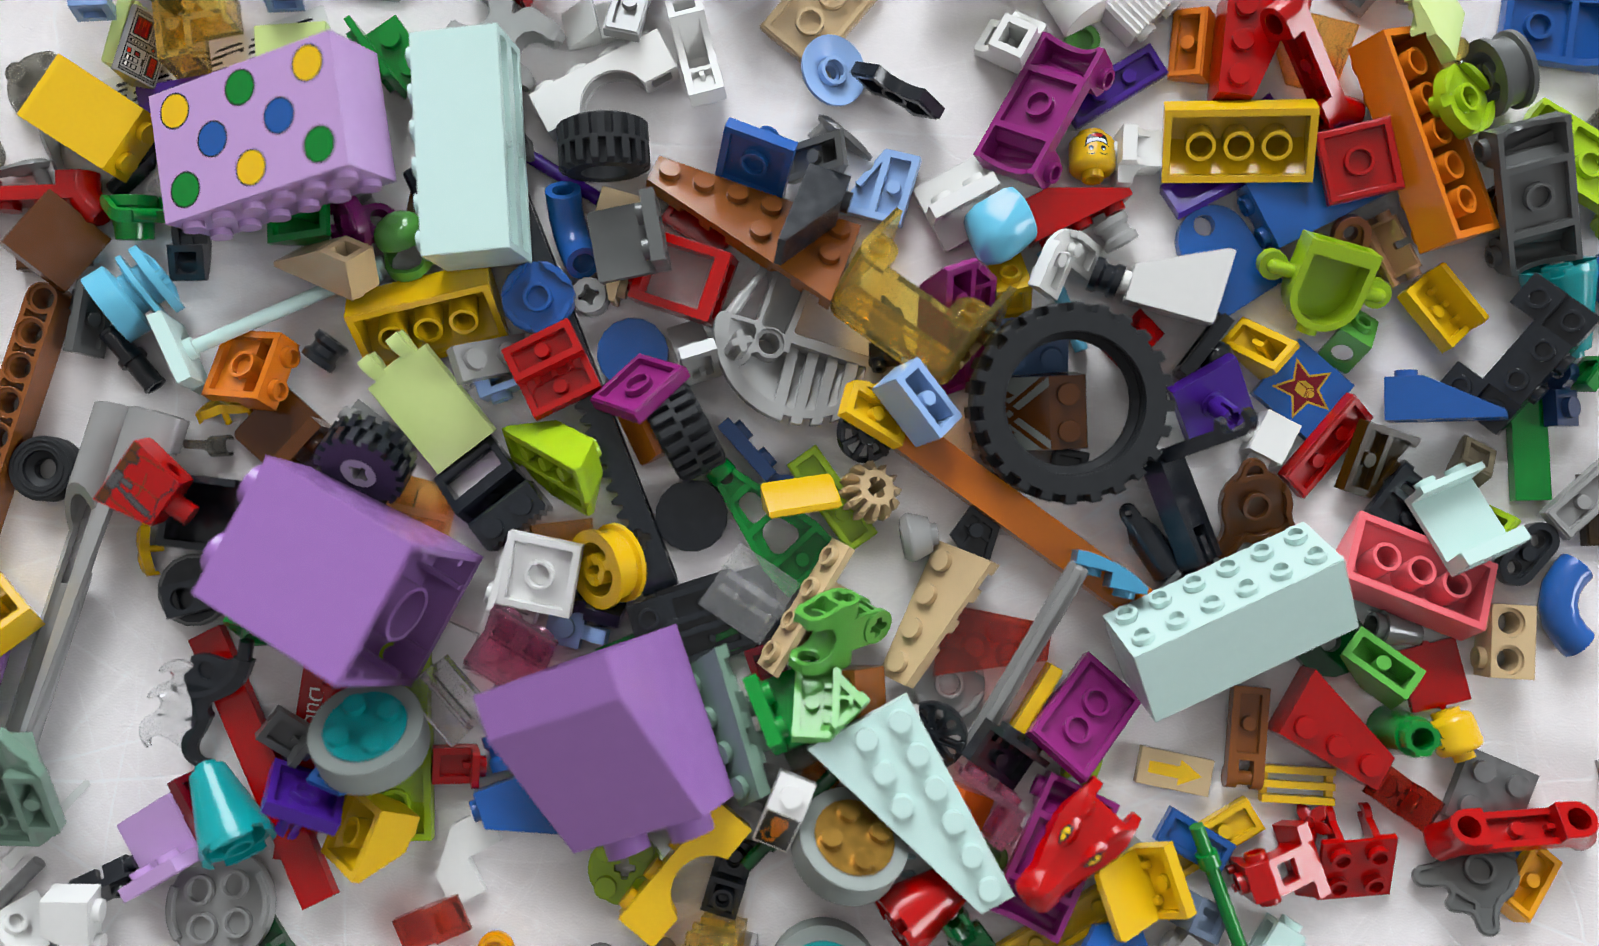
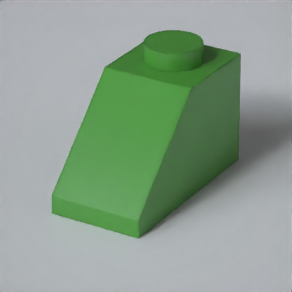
M1363 626L1357 630L1339 655L1359 687L1391 710L1409 698L1427 672Z

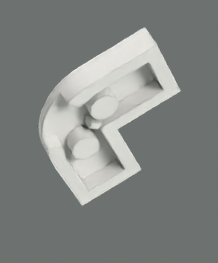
M1067 228L1060 229L1045 243L1038 261L1032 269L1028 285L1045 298L1058 300L1069 272L1077 279L1090 280L1103 248L1084 232Z

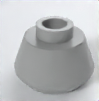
M905 513L899 519L900 539L905 559L916 562L933 552V545L939 544L936 523L929 524L928 517Z

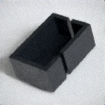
M191 475L193 483L184 494V497L199 507V511L187 525H183L172 516H169L165 522L158 524L155 545L204 551L205 547L214 537L226 531L240 505L237 499V492L241 481Z

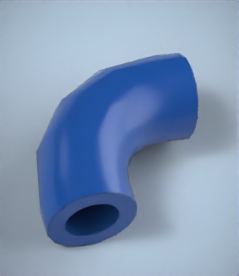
M570 181L552 183L546 187L545 197L549 221L560 258L567 272L572 277L577 279L591 277L597 270L591 237L584 215L581 187L577 183Z
M1561 554L1549 568L1541 581L1537 604L1543 630L1555 648L1565 657L1579 654L1592 643L1595 637L1594 632L1581 618L1578 608L1580 594L1584 587L1593 579V574L1583 562L1569 554Z

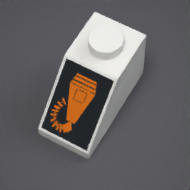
M780 767L752 839L787 853L815 791V781Z

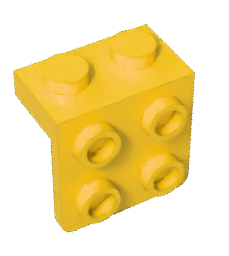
M1173 841L1137 843L1122 852L1108 866L1094 873L1114 937L1118 942L1129 941L1159 919L1189 920L1197 914Z

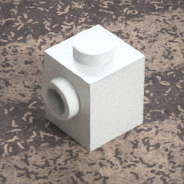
M1270 409L1258 412V426L1254 432L1240 437V440L1243 442L1239 451L1248 455L1247 459H1260L1267 468L1268 466L1282 465L1302 426Z

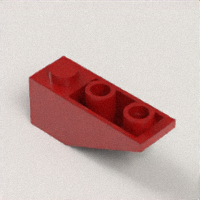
M1048 187L1026 198L1025 200L1032 211L1037 226V237L1028 245L1029 249L1038 245L1043 249L1047 240L1060 229L1067 228L1083 231L1094 224L1093 218L1103 213L1108 218L1121 212L1126 208L1124 203L1133 194L1130 187Z

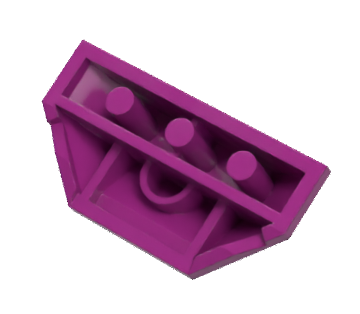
M976 258L944 267L920 284L917 349L923 364L947 395L965 389L966 382H969V378L973 374L974 369L970 367L974 358L981 355L985 348L983 344L993 333L997 277Z

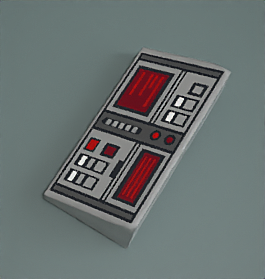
M132 4L111 69L131 87L154 89L174 27L166 20L143 7Z

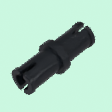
M114 325L101 332L99 335L100 340H103L118 358L119 367L123 371L128 370L146 394L158 390L165 384L166 379L146 358L148 353L142 347H137L134 342L130 343Z

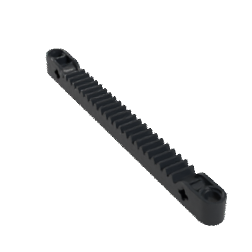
M528 191L532 262L547 261L557 266ZM574 310L569 321L603 387L602 379ZM592 394L580 400L574 407L580 413H586L579 419L580 423L585 426H592L585 432V435L597 440L596 442L600 447L602 453L601 457H599L601 466H607L603 471L602 478L613 480L606 487L608 492L618 493L611 503L615 506H623V509L616 515L617 519H628L629 525L627 528L636 538H638L637 531L639 530L642 533L651 535V539L646 542V549L640 545L647 567L646 584L642 592L643 596L646 597L679 584V580L663 537L658 530L655 516L617 418L612 414L595 409L590 401V398L594 395Z

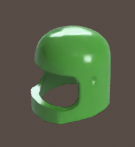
M406 210L387 214L377 223L374 230L375 244L384 254L385 269L393 280L400 282H409L421 278L434 264L422 257L421 263L412 269L398 270L392 267L393 260L399 252L416 246L415 235L419 231V216L414 212Z

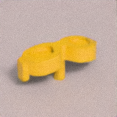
M211 400L202 405L195 415L198 423L201 424L204 420L221 414L225 425L232 424L230 414L247 413L250 415L253 410L236 402Z
M141 523L136 533L138 564L146 576L161 575L159 571H155L150 552L164 551V546L150 545L151 526Z

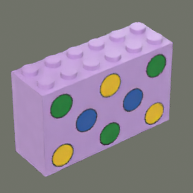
M329 29L149 96L165 224L181 228L184 233L204 234L210 236V239L214 241H226L232 239L233 234L242 231H258L262 229L263 224L286 222L291 219V215L300 212H317L321 210V205L348 202L353 195L376 193L382 190V186L396 182L377 53Z

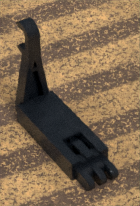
M1250 406L1243 408L1240 416L1244 419V427L1242 429L1231 430L1228 427L1227 419L1222 416L1214 419L1213 431L1159 449L1163 452L1158 460H1149L1146 463L1147 466L1143 467L1147 472L1144 478L1180 572L1183 571L1185 576L1213 564V559L1222 555L1185 457L1254 432L1258 426V416Z

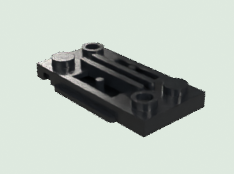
M760 564L734 572L732 569L722 570L657 592L654 598L626 606L635 637L676 624L690 664L714 648L724 644L727 645L730 656L754 648L756 642L773 637L782 618L771 579L763 571ZM736 626L737 634L716 642V634Z

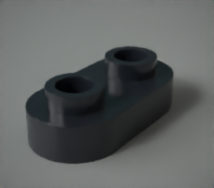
M1533 522L1524 525L1531 537L1533 535L1537 536L1538 544L1534 547L1530 539L1515 550L1495 558L1494 563L1499 564L1496 578L1501 583L1510 586H1523L1528 584L1557 552L1560 545L1559 534L1552 525L1545 522ZM1510 561L1513 562L1515 566L1514 572L1512 574H1510L1507 569L1508 563Z

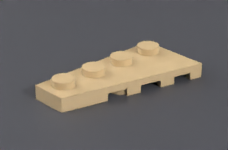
M942 541L934 545L933 552L929 556L882 664L885 676L914 689L939 653L940 648L938 645L946 634L953 633L960 623L957 618L968 602L974 603L981 593L979 587L988 574L993 576L1000 565Z

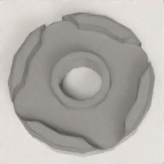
M949 646L940 648L939 653L914 687V695L919 703L927 700L944 702L953 707L964 718L976 710L984 697V671L976 658L966 651ZM953 673L959 680L957 690L949 694L942 692L939 688L940 678L944 674ZM937 710V718L941 719L944 716L943 711Z

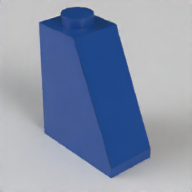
M515 776L476 789L473 792L474 800L469 801L475 822L482 821L485 830L558 834Z

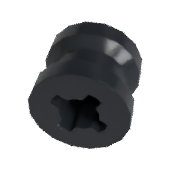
M1099 256L1086 290L1090 292L1098 290L1103 292L1106 298L1113 300L1127 266L1109 264L1106 258Z
M318 329L314 334V342L311 345L305 346L301 353L322 369L332 373L336 368L335 362L339 357L345 356L349 349L323 330Z

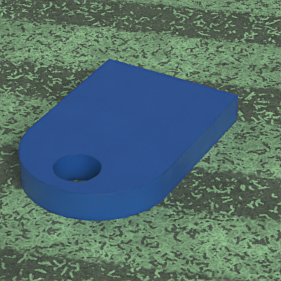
M1206 205L1189 214L1180 223L1175 235V250L1177 256L1227 248L1237 250L1216 315L1226 313L1230 316L1282 283V278L1269 280L1258 272L1256 259L1263 249L1239 214L1225 206ZM1196 218H1204L1210 223L1211 232L1209 235L1202 236L1195 231L1194 221Z

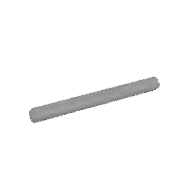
M1070 561L1065 567L968 731L967 744L985 718L999 725L1086 579L1088 570L1084 566Z

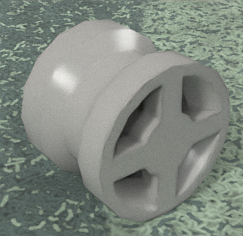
M1124 210L1093 228L1096 236L1102 237L1105 243L1103 248L1107 254L1123 247L1139 236L1136 229L1129 227L1127 223L1128 216Z
M584 277L576 281L573 285L576 293L575 308L587 317L602 315L610 304L604 285L598 279L592 277Z

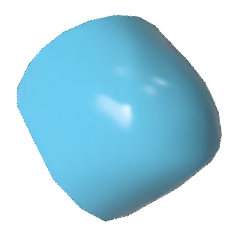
M1013 187L1004 188L975 204L966 214L963 222L969 243L976 257L985 265L1002 264L1012 259L1037 237V226L1032 211L1024 197Z

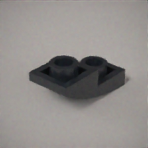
M745 838L728 859L716 856L700 910L736 920L750 872L742 865L740 860L757 844L756 841Z

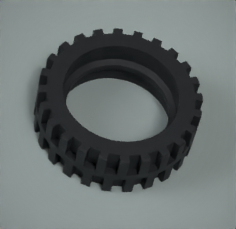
M1084 301L1054 303L1023 312L1022 315L1015 319L1008 320L1000 326L1001 330L986 340L983 344L985 347L979 357L974 358L970 367L974 370L970 382H966L964 393H968V407H964V415L970 422L972 431L968 432L971 442L978 446L981 452L979 457L984 464L989 465L996 472L995 475L1015 487L1016 490L1048 502H1059L1065 505H1077V502L1082 501L1089 503L1102 501V496L1109 493L1118 495L1126 490L1124 484L1131 479L1139 481L1147 474L1143 469L1145 464L1149 460L1157 461L1163 452L1156 448L1161 437H1170L1172 427L1165 425L1167 411L1175 412L1176 400H1168L1167 387L1173 386L1174 382L1172 374H1164L1160 363L1166 361L1162 350H1153L1148 343L1153 337L1145 329L1137 330L1131 325L1133 319L1126 314L1116 315L1109 311L1110 307L1102 304L1088 305ZM1057 340L1083 341L1098 347L1108 354L1120 368L1125 378L1129 395L1127 420L1116 442L1105 453L1094 460L1073 466L1049 464L1027 452L1014 437L1006 415L1005 400L1007 387L1016 367L1036 348Z

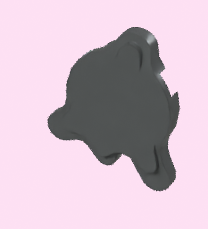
M1515 851L1462 855L1445 861L1436 860L1429 864L1419 865L1411 872L1412 881L1419 887H1444L1447 889L1448 896L1444 902L1446 909L1450 912L1471 916L1478 932L1486 937H1493L1499 933L1501 928L1499 919L1501 907L1513 896L1520 882V875H1518V867L1515 861L1517 858Z

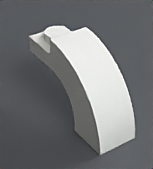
M664 0L691 106L711 105L716 101L727 99L702 0Z

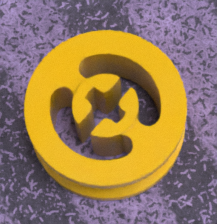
M608 523L598 529L583 530L574 537L572 542L585 544L577 590L589 605L603 610L615 606L618 602L635 600L641 595L647 578L645 556L637 538L627 527L619 523Z

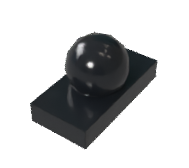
M1226 313L1216 316L1214 324L1206 326L1173 369L1172 375L1180 380L1195 372L1199 367L1202 368L1229 352L1234 355L1230 345L1220 341V339L1235 320Z

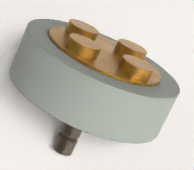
M839 787L824 791L810 801L803 821L791 844V855L799 876L817 895L838 905L862 906L875 902L889 891L906 864L908 844L848 787Z

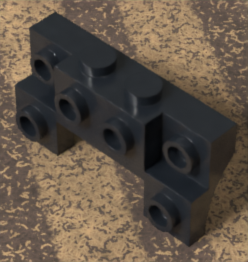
M1537 272L1532 275L1510 301L1511 304L1533 318L1534 321L1484 378L1460 361H1457L1440 381L1505 408L1508 411V420L1478 421L1498 436L1529 402L1535 405L1549 390V387L1545 385L1555 373L1562 376L1576 360L1572 354L1599 325L1598 314L1572 298L1568 293Z

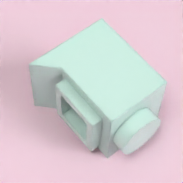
M1267 912L1248 946H1306L1304 943L1306 938L1299 933L1303 927L1302 925L1284 914L1278 919Z

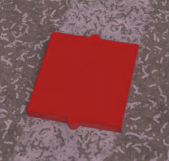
M1448 637L1432 642L1423 640L1418 646L1397 650L1427 671L1407 699L1411 713L1433 708L1444 710L1446 705L1472 699L1456 639Z

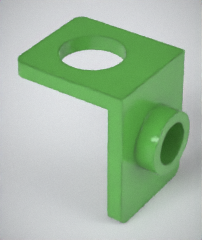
M1360 310L1351 322L1339 328L1321 347L1318 354L1337 370L1344 374L1349 373L1372 349L1379 322ZM1337 345H1345L1351 348L1353 356L1346 360H1340L1333 356L1331 349Z

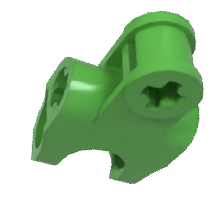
M835 588L818 593L808 601L798 605L794 611L793 621L801 624L807 631L813 632L803 645L791 651L788 666L801 675L833 673V669L837 666L841 670L845 669L851 664L853 650L877 643L887 635L891 627L892 616L885 609L873 606L869 599L858 595L850 589ZM805 660H818L816 662H805Z

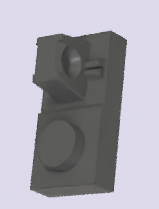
M77 279L76 288L72 289L69 306L71 315H69L63 351L104 359L107 345L103 340H100L99 335L111 325V322L89 295L81 280Z

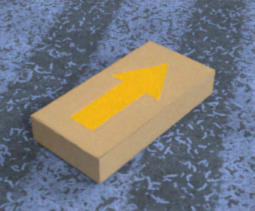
M1140 745L1133 781L1208 797L1215 761Z

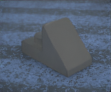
M836 129L798 142L788 183L793 185L801 183L809 163L844 174L848 167L844 130Z

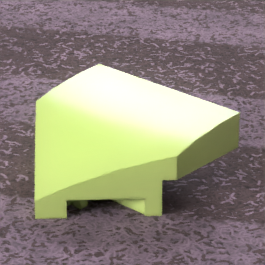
M1404 0L1405 3L1409 4V11L1412 10L1414 14L1410 29L1411 37L1426 33L1427 39L1441 64L1456 60L1465 16L1460 3L1457 0Z

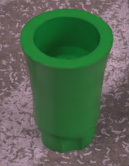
M1385 705L1379 706L1367 719L1366 726L1392 755L1401 754L1413 758L1431 756L1434 750L1440 746L1441 737L1439 731L1425 718L1413 715L1399 705L1392 710Z

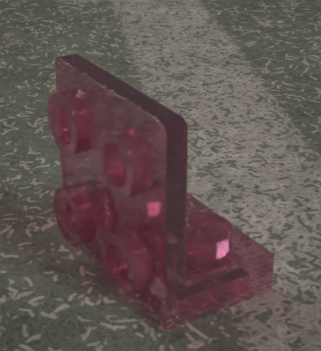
M495 603L490 610L485 630L465 656L463 664L496 685L501 686L548 668L559 642L554 639V635L548 629L542 626H533L523 620L522 615L517 610L509 606L502 607Z

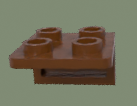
M289 388L287 398L279 402L276 411L255 409L235 430L234 435L262 463L266 456L304 465L315 454L317 447L331 425Z

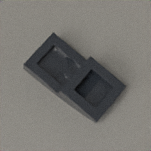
M171 226L172 244L166 245L170 279L172 281L208 280L212 250L210 236L187 234L183 232V229Z

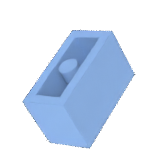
M919 357L893 368L872 388V391L915 447L941 439L963 417Z

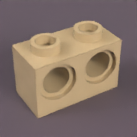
M1491 603L1486 630L1475 635L1474 647L1470 653V662L1474 668L1473 675L1490 678L1535 680L1537 606ZM1501 614L1504 615L1506 620L1505 627L1502 630L1498 627V619ZM1502 650L1505 659L1502 666L1499 667L1497 655Z

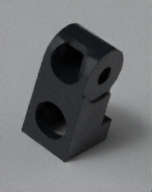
M200 577L158 587L167 620L180 619L212 609V606L191 594Z

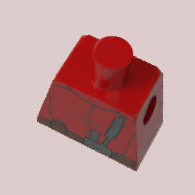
M150 437L137 439L132 442L93 498L97 502L149 526L163 523L169 516H172L183 525H187L199 511V507L184 497V494L193 483L192 476Z

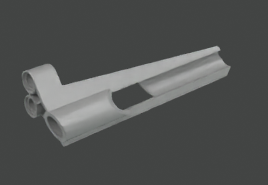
M107 401L94 402L65 493V515L69 532L41 615L45 625L36 631L5 726L8 731L33 732L37 746L39 744L92 580V569L114 510L93 498L134 440L150 437L169 455H177L181 452L190 421L138 406L128 407ZM88 503L91 513L68 584L61 583Z

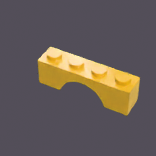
M725 802L710 812L715 825L712 831L678 844H672L670 840L667 846L671 850L662 860L656 857L644 871L643 876L646 879L639 888L636 889L632 886L619 901L618 905L622 908L619 910L618 920L649 946H656L678 919L677 909L671 897V886L678 871L689 861L702 856H717L728 859L752 831L750 824Z

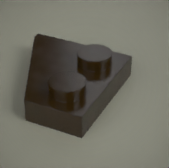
M1359 419L1334 487L1371 499L1382 487L1384 480L1392 476L1401 465L1397 459L1408 447L1416 448L1422 438Z

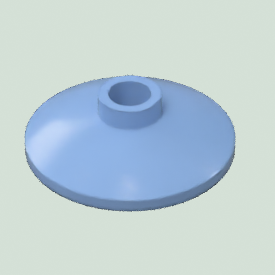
M832 34L822 35L811 41L803 52L801 59L802 76L809 91L819 101L830 106H845L856 100L864 89V86L850 73L855 62H863V59L855 46L843 37ZM826 70L830 73L831 78L827 75Z

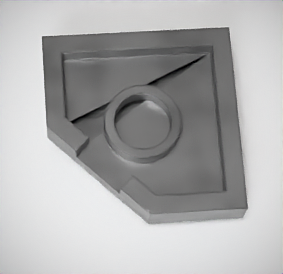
M1475 749L1477 757L1457 763L1438 812L1450 817L1458 810L1469 808H1482L1483 812L1527 809L1539 775Z

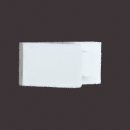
M581 0L561 14L569 51L623 40L604 36L603 26L611 1L594 5L593 0Z

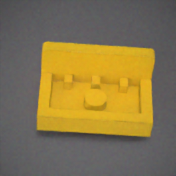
M1445 262L1438 264L1417 277L1396 297L1441 353L1452 349L1470 330L1489 319L1486 311Z

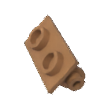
M1388 209L1366 220L1372 229L1370 248L1383 257L1378 271L1381 277L1390 283L1392 288L1422 274L1419 268L1422 264L1411 243L1399 249L1395 242L1407 237L1396 214L1392 215Z

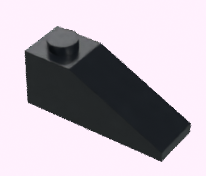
M809 163L779 235L774 264L781 266L834 228L841 212L848 213L854 195L853 192L848 191L851 176Z

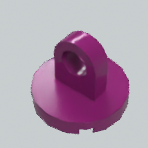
M355 195L351 196V200L348 202L330 203V215H333L334 224H331V238L349 236L372 246L375 243L374 230L376 226L370 218L373 216L383 218L387 214L394 212V209L383 203L361 205Z

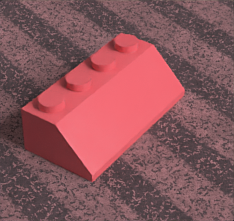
M1360 510L1357 512L1335 550L1345 559L1353 599L1380 610H1385L1459 641L1468 639L1486 630L1499 564L1488 561L1451 577L1425 535Z

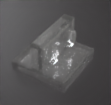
M739 543L698 604L760 645L776 620H779L787 608L786 605L801 583Z

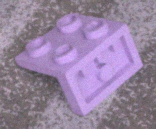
M172 793L162 796L117 825L139 867L137 871L129 875L132 882L117 890L124 903L157 887L200 861L197 842L183 818L184 815L178 804H176Z

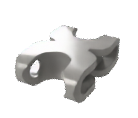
M481 0L490 9L487 19L481 24L498 23L520 49V57L523 49L529 44L539 42L556 49L566 39L564 32L558 24L533 7H524L519 10L514 0ZM453 20L447 25L446 28L463 27L467 25H464L456 20ZM521 63L522 91L529 92L535 84V79L532 77L530 70Z

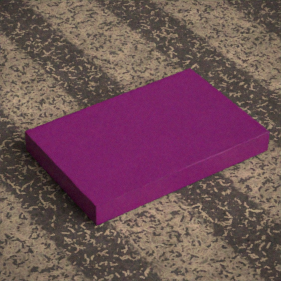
M1088 651L1080 657L1025 732V735L1082 784L1088 781L1141 702L1131 688Z

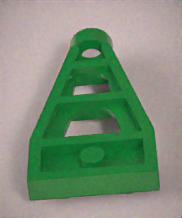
M726 457V462L712 469L706 475V478L720 491L763 571L789 598L800 588L802 582L809 577L819 560L822 549L829 544L832 537L817 521L805 513L778 517L796 527L799 536L783 553H773L763 537V528L771 518L766 514L758 522L752 523L739 506L740 499L748 492H753L761 498L760 484L738 471L737 467ZM732 473V482L729 484H722L721 482Z

